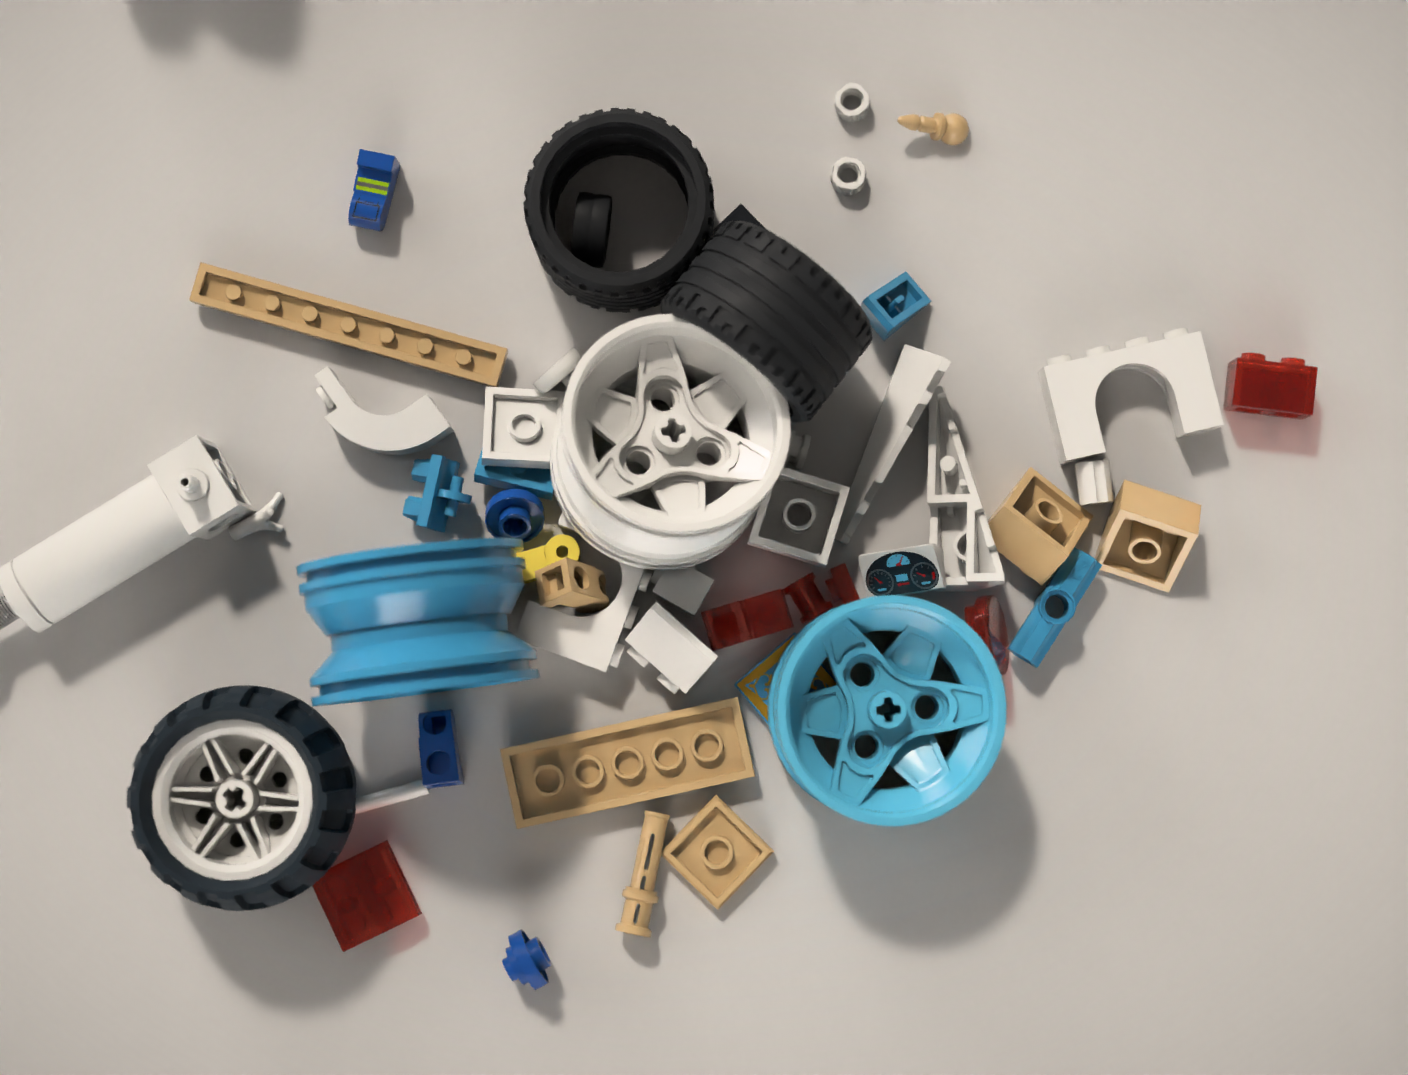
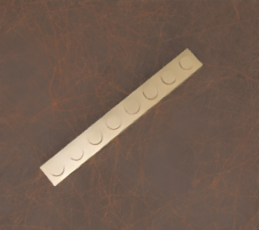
M200 262L189 301L198 305L489 387L499 386L508 355V349L202 262Z

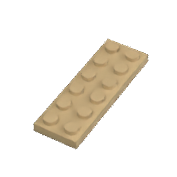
M738 697L500 749L517 829L755 777Z

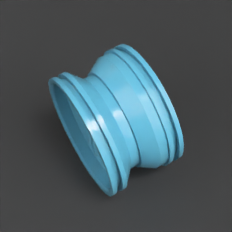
M882 595L856 600L830 609L806 624L793 637L781 654L773 671L767 699L768 726L772 743L780 761L792 779L814 799L834 811L853 820L879 826H906L929 821L947 813L965 801L981 785L993 767L1001 749L1006 727L1007 704L1002 677L995 659L980 636L966 622L947 609L926 600L902 595ZM893 631L900 634L885 652L881 654L863 633ZM938 655L949 667L956 684L931 680ZM826 657H828L836 685L809 693L817 670ZM859 662L866 664L871 671L869 682L862 687L855 685L850 677L852 667ZM923 695H927L934 702L932 715L925 719L920 718L915 712V702ZM883 703L890 705V712H886L883 715L876 713L877 706H882ZM958 729L955 741L944 758L934 734ZM811 735L839 739L834 769L822 757ZM862 735L871 736L875 742V750L867 758H860L855 752V742ZM888 765L908 783L899 787L874 788V785L883 775Z

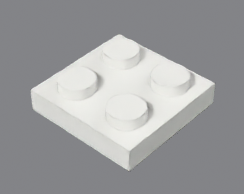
M486 387L482 465L550 469L552 438L561 414L566 391L550 390L547 393H541L537 389Z

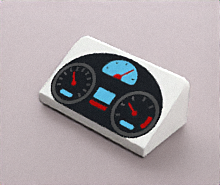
M930 543L858 555L867 597L907 595L946 589L943 549L936 544Z

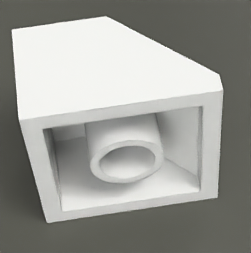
M657 602L652 605L625 639L631 645L626 652L643 667L650 662L662 672L656 679L673 694L679 689L686 694L718 658L712 650Z

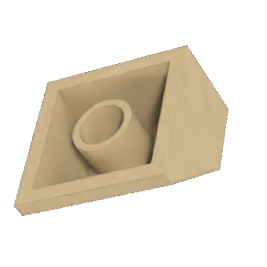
M1030 467L990 517L988 524L997 551L1019 567L1025 575L1043 585L1068 558L1092 520L1093 515Z
M1124 479L1111 506L1095 555V559L1102 564L1100 570L1169 592L1198 537L1201 505Z

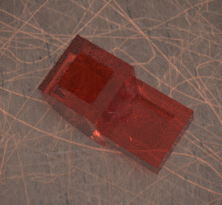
M783 588L701 612L712 651L794 627Z

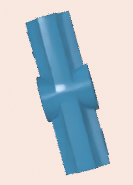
M1074 547L1068 558L1058 567L1044 591L1036 598L1034 607L1007 649L1026 663L1038 668L1066 622L1073 617L1076 606L1102 567V564L1089 554ZM1050 596L1058 597L1064 605V611L1059 618L1050 617L1045 610L1046 600Z

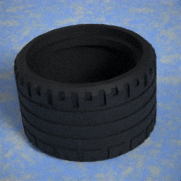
M611 108V111L605 112L600 109L588 115L583 114L579 116V120L575 122L569 121L564 124L563 128L552 134L551 141H546L538 155L535 156L533 169H529L524 189L526 200L523 203L525 221L530 238L546 273L552 277V281L569 296H575L578 302L598 310L600 307L606 308L607 312L630 313V309L638 308V311H643L647 308L661 305L662 299L674 287L680 276L687 272L688 266L695 257L700 256L699 254L703 247L713 237L714 193L712 180L708 175V167L697 147L693 148L692 141L688 136L684 135L675 125L669 126L666 120L661 117H656L646 111L639 113L631 108ZM613 155L636 156L647 159L664 168L678 183L685 195L689 210L684 230L675 245L662 258L646 267L632 271H606L591 267L577 259L562 244L555 231L557 205L560 195L569 180L580 169L590 163Z
M745 221L725 222L703 247L699 254L700 256L695 257L688 266L687 272L680 276L674 287L662 299L661 313L673 314L678 318L686 320L702 328L733 349L763 374L785 397L789 406L791 422L810 421L822 407V404L833 393V388L840 384L846 376V372L854 366L859 356L871 344L872 330L869 319L857 301L834 277L795 246L758 225Z

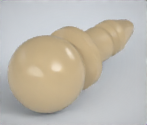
M937 112L933 117H919V115L910 114L900 116L897 120L900 125L909 130L929 133L932 140L938 141L941 139L948 145L962 143L969 133L967 120L956 113L944 116L943 113Z

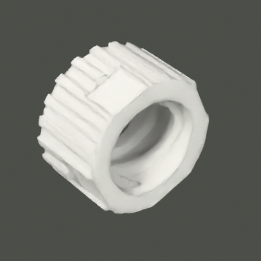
M856 83L845 84L835 95L836 113L843 120H847V122L864 119V116L868 114L870 106L869 93ZM849 95L857 96L861 101V105L856 110H847L843 106L845 97Z
M841 158L833 165L831 172L832 187L839 194H844V196L857 194L866 182L865 166L858 159ZM850 168L856 172L857 181L844 183L839 175L843 169Z

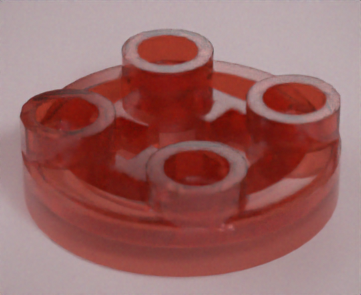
M995 595L979 596L975 600L974 605L965 607V622L986 644L1002 676L1006 674L1009 665V650L1007 649L1009 642L1004 614Z

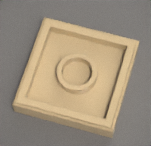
M715 794L662 849V856L719 910L774 850Z

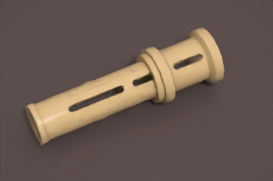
M645 810L631 884L623 889L622 896L625 898L621 922L616 924L615 930L651 937L652 931L648 928L653 904L658 903L659 899L657 896L658 892H655L654 888L670 815ZM651 834H654L655 837L649 861L648 869L645 870L644 866L648 852ZM643 876L646 877L644 889L640 888ZM640 904L638 920L634 923L636 905Z

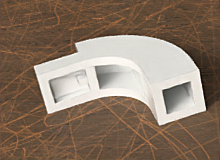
M328 366L314 375L321 384V386L316 388V391L329 409L334 405L337 407L324 418L338 433L363 449L386 455L411 454L437 444L454 432L428 394L398 413L376 415L366 412L358 406L336 373Z

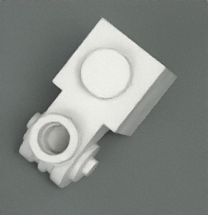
M694 565L675 570H655L650 582L655 584L652 591L653 594L695 617L714 584V579L699 572Z

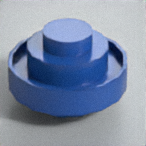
M514 488L503 490L492 496L486 505L485 524L488 532L494 538L522 539L524 543L537 537L543 529L545 520L543 504L531 492Z
M522 929L509 935L510 946L505 949L507 957L502 959V963L510 979L513 982L519 979L523 985L530 983L535 990L548 984L549 980L545 969L552 966L539 938L536 936L530 940Z

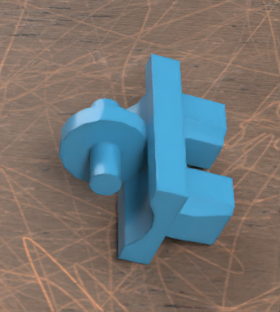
M432 454L431 459L414 460L411 473L412 480L425 483L422 498L408 496L405 500L403 516L416 521L418 526L445 533L448 516L456 517L459 503L471 504L472 500L471 495L461 493L464 478L457 476L460 462Z

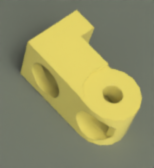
M561 534L552 537L546 545L516 553L517 557L525 558L526 568L522 570L524 585L536 581L534 571L567 557L579 561L581 553L577 541L569 535Z

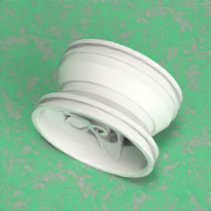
M658 314L629 321L611 330L595 342L583 355L569 380L550 449L551 481L559 506L572 527L585 541L601 553L621 563L649 570H675L703 563L719 555L739 539L756 515L759 505L766 498L778 479L785 464L790 444L791 420L789 406L785 397L763 374L733 349L702 328L673 314ZM637 376L635 398L613 391L614 388L624 381ZM687 379L700 385L689 390ZM655 399L663 400L669 405L670 410L659 411L652 406L651 401ZM735 417L739 421L743 437L726 430ZM592 430L614 446L599 463L593 447ZM707 453L711 455L716 464L711 466L704 465L697 458V454ZM634 461L644 466L646 473L634 474L628 470L626 464ZM715 480L736 482L722 497L708 505L705 504V483ZM651 489L661 511L645 507L626 496L641 490Z

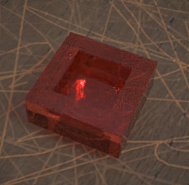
M845 563L828 570L830 578L824 582L833 603L840 601L842 605L860 600Z

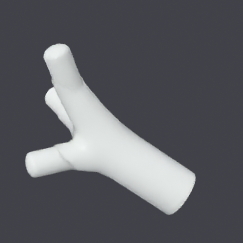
M277 492L273 499L261 510L229 526L228 530L232 539L237 541L260 530H271L281 533L283 525L271 522L269 518L274 514L275 509L283 498V494Z

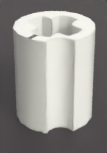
M1092 460L1076 463L1075 471L1079 505L1091 506L1114 502L1109 460Z

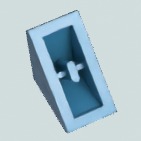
M905 271L867 296L862 301L861 308L867 315L871 327L885 341L924 309L931 300Z

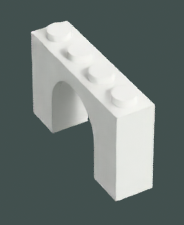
M1179 328L1163 333L1164 339L1149 343V338L1146 336L1124 342V349L1110 351L1109 345L1085 351L1087 357L1071 360L1070 354L1048 359V366L1043 367L1038 372L1060 465L1097 457L1106 452L1096 413L1095 400L1102 380L1108 374L1118 370L1130 369L1143 372L1152 377L1161 386L1167 399L1176 438L1215 430L1223 426L1224 422L1201 331L1188 334L1187 328Z
M562 511L558 525L561 528L578 534ZM619 562L622 581L616 598L606 609L591 616H571L528 600L516 636L526 643L608 673L610 666L617 668L626 646L619 643L624 628L632 630L640 607L633 605L639 590L646 592L654 570L633 567Z

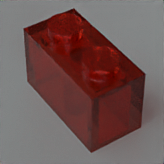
M1241 353V358L1237 357L1228 363L1223 410L1303 420L1313 415L1318 367L1305 366L1306 360L1300 358H1281V363L1265 361L1266 355L1260 353Z

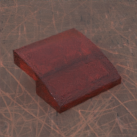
M388 840L331 867L322 878L312 885L343 952L422 914Z

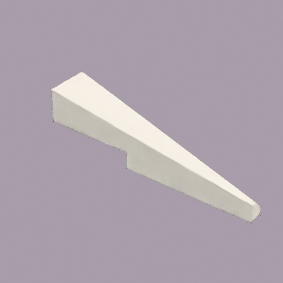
M907 344L903 346L848 493L835 540L846 546L849 543L951 361Z
M937 386L929 400L927 504L930 506L929 544H936L943 549L946 589L934 590V592H972L1006 583V576L943 386Z

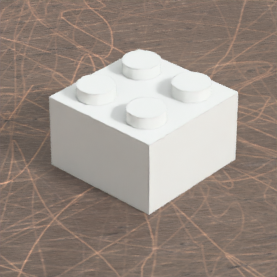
M783 467L770 492L759 505L747 545L825 568L850 487Z

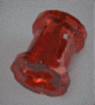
M813 572L782 590L785 595H790L802 616L799 620L802 625L833 607L831 601H825L814 582L816 576Z

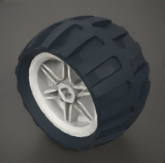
M228 686L210 690L189 699L169 712L158 722L147 741L140 747L132 765L134 768L130 787L127 788V808H130L133 823L131 834L137 849L144 853L151 864L150 869L164 884H168L180 892L184 898L200 905L230 911H250L271 907L294 898L314 885L331 868L342 852L352 829L356 813L357 785L355 772L345 744L339 734L318 711L304 701L288 693L261 686ZM243 748L250 749L254 754L249 764H244L239 759V752ZM206 766H210L215 778L212 782H206L201 777V770ZM279 771L287 776V783L282 788L277 787L273 780L274 774ZM243 790L242 799L247 803L246 805L235 807L233 804L236 798L232 795V792ZM201 808H209L213 813L207 824H202L197 820V813ZM274 813H279L283 817L284 821L280 829H274L270 826L269 819ZM237 831L240 832L245 841V844L239 848L235 847L231 842L232 835Z

